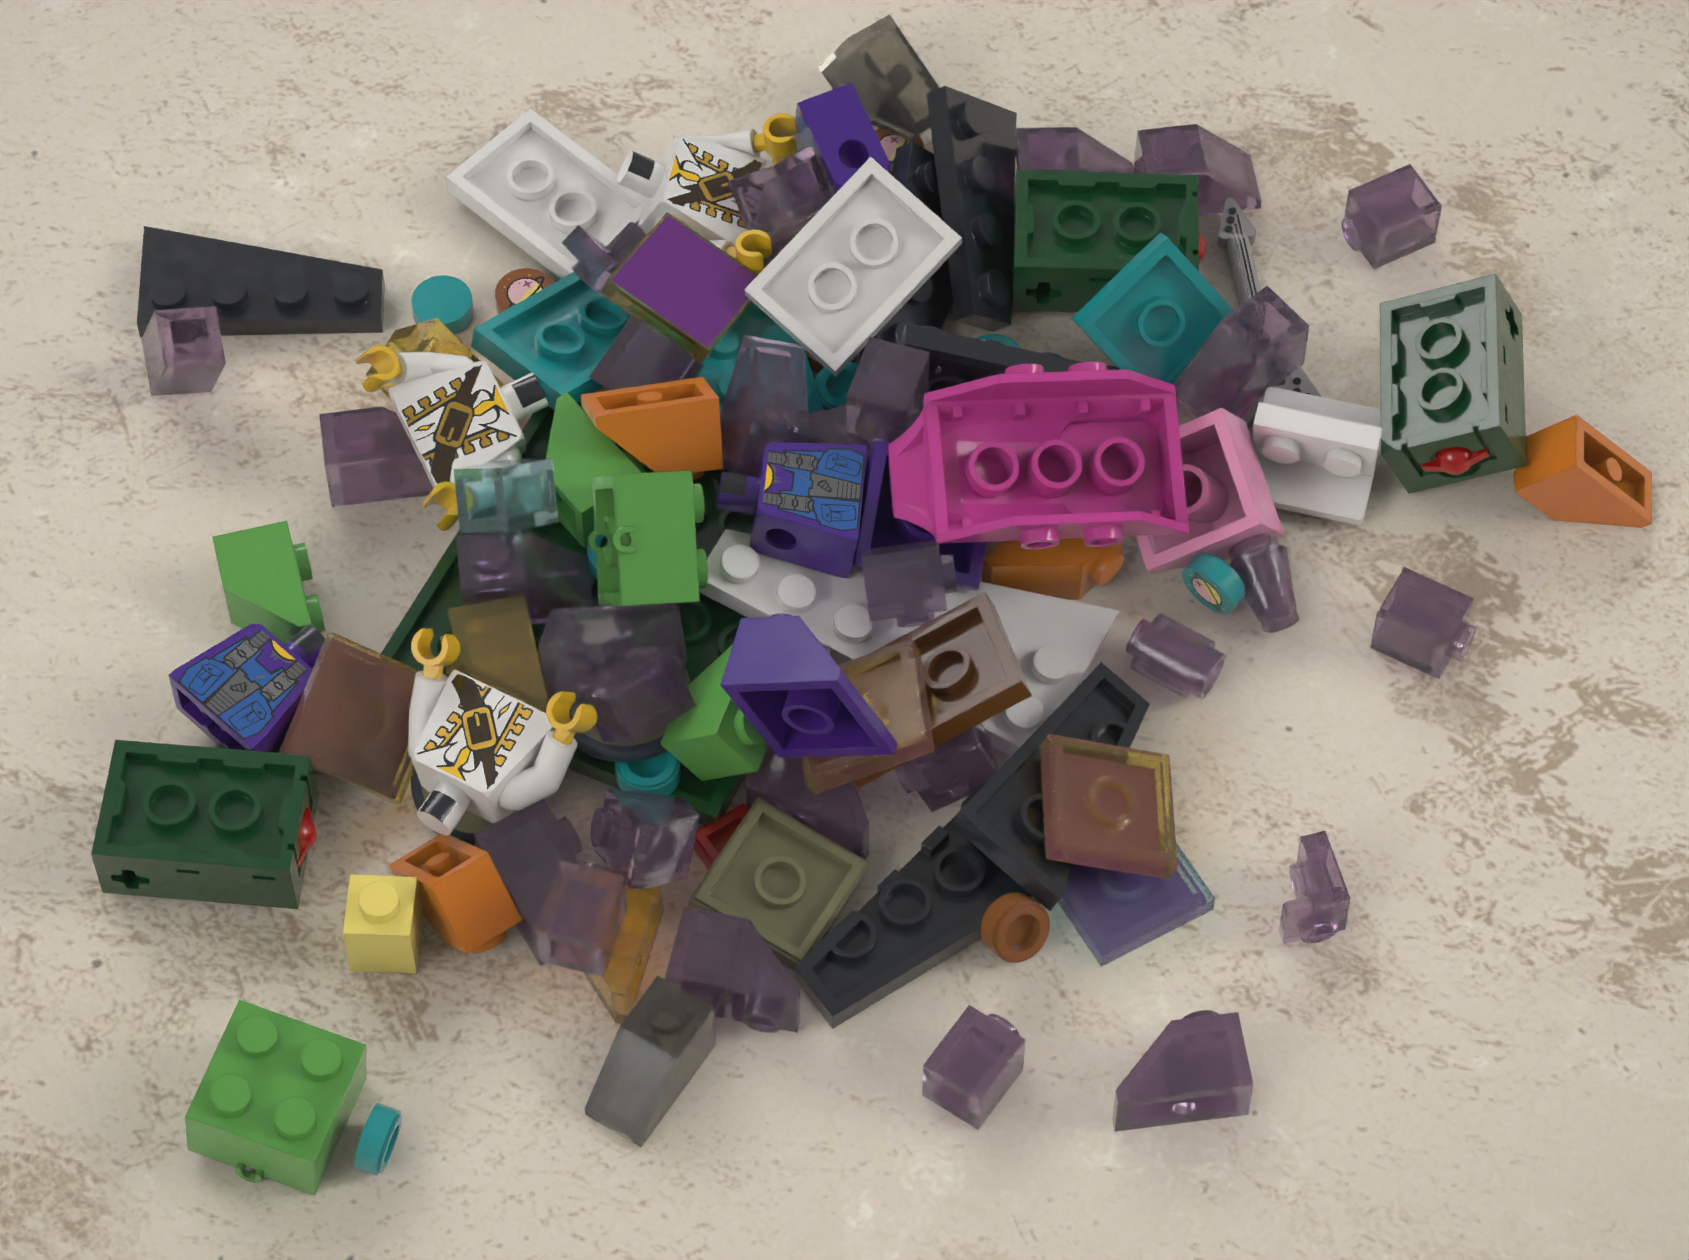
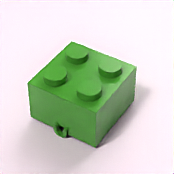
M692 470L592 477L595 530L590 533L588 544L591 550L596 553L599 605L631 606L700 601L699 588H705L708 582V563L705 550L697 549L695 523H701L704 519V495L701 484H693ZM598 535H605L607 537L608 543L605 547L596 545L595 540Z
M239 1000L185 1115L187 1149L236 1167L237 1175L249 1182L260 1183L264 1177L315 1196L366 1081L367 1045ZM246 1167L255 1169L256 1174L248 1172Z

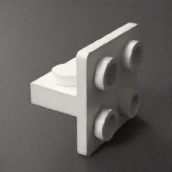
M1268 387L1263 403H1258L1253 424L1252 442L1275 508L1354 525L1363 523L1381 448L1382 428L1380 409L1276 387Z

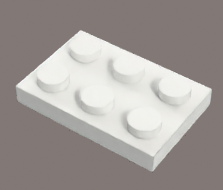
M531 108L446 176L447 192L560 279L601 256L609 261L642 233L638 224L646 196L617 184V173Z
M870 157L744 289L745 296L836 377L962 244V238Z

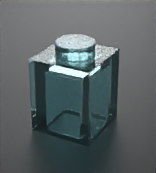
M552 458L500 460L454 469L460 533L512 532L558 522Z

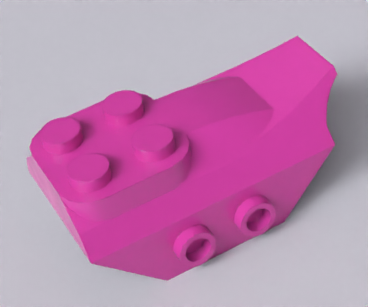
M1103 362L1077 363L1068 367L1066 372H1044V367L1039 364L1014 365L1005 369V374H997L924 393L923 410L919 417L900 437L888 444L893 515L895 518L911 522L934 535L937 544L1020 540L1021 548L1046 549L1059 545V539L1084 538V545L1105 547L1123 542V536L1189 534L1175 385L1130 370H1107V365Z

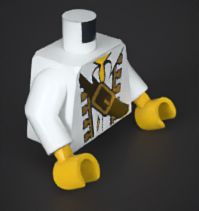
M787 113L774 114L764 122V133L757 134L755 129L715 135L676 136L657 161L635 151H630L620 168L617 184L646 196L638 224L642 233L650 236L667 216H670L755 276H758L765 268L764 259L772 255L769 235L761 230H750L767 160L760 158L761 151H767L769 156L777 161L791 159L797 150L795 138L792 137L797 133L795 118Z
M375 345L355 360L356 364L359 365L362 363L373 365L378 374L370 376L362 383L363 388L367 392L378 391L389 381L395 384V386L388 388L391 404L433 486L432 491L423 501L422 506L427 508L429 505L438 504L447 511L437 523V527L440 530H449L461 515L471 514L497 503L502 498L522 466L521 455L526 450L525 437L517 421L549 406L533 372L505 386L499 387L486 361L473 362L467 356L434 352L394 353L384 345Z
M423 628L414 635L411 642L412 654L419 663L424 665L423 671L415 674L409 709L408 755L412 759L421 786L430 792L417 811L418 818L433 831L448 836L466 810L493 824L504 822L514 810L520 811L554 794L559 789L578 743L574 739L575 733H585L596 724L597 713L592 705L581 704L571 720L569 711L575 702V693L561 691L554 694L547 704L545 713L455 669L447 677L443 674V668L452 664L458 658L460 643L454 635L445 634L441 643V652L437 657H434L430 649L433 630Z

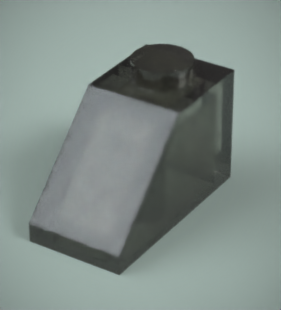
M890 14L848 37L818 67L832 89L852 82L873 126L908 141L931 129L926 93L940 87Z
M657 975L620 1025L584 1108L585 1115L642 1147L716 1046L714 1007Z

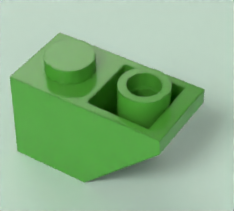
M567 392L557 398L543 471L547 508L576 540L586 548L588 537L595 530L592 477L645 473V470L637 458L625 449L621 451L609 437L598 430L586 412Z
M287 521L212 537L231 623L241 628H245L250 624H261L283 644L289 641L306 625L313 626L319 632L325 631L318 595L305 596L302 581L313 579L305 542L293 545Z
M733 644L682 690L661 741V745L701 781L758 772L768 747L766 741L720 685Z

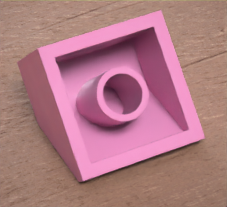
M1219 408L1180 425L1179 433L1189 534L1136 536L1147 571L1154 573L1186 567L1199 553L1212 554L1222 560L1230 559L1285 536L1246 421L1223 408Z

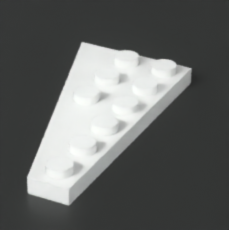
M729 529L724 531L708 556L707 586L699 588L700 593L748 618L770 617L778 613L800 616L837 665L842 668L985 592L998 612L1032 696L965 732L1009 756H1012L1080 685L1120 611L980 582L979 589L975 591L853 566V563L849 578H840L756 553L749 546L751 534Z

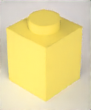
M350 874L343 927V937L350 971L417 974L423 922L417 877Z

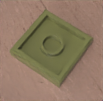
M758 797L690 897L688 908L795 971V967L827 936L868 873L870 863Z

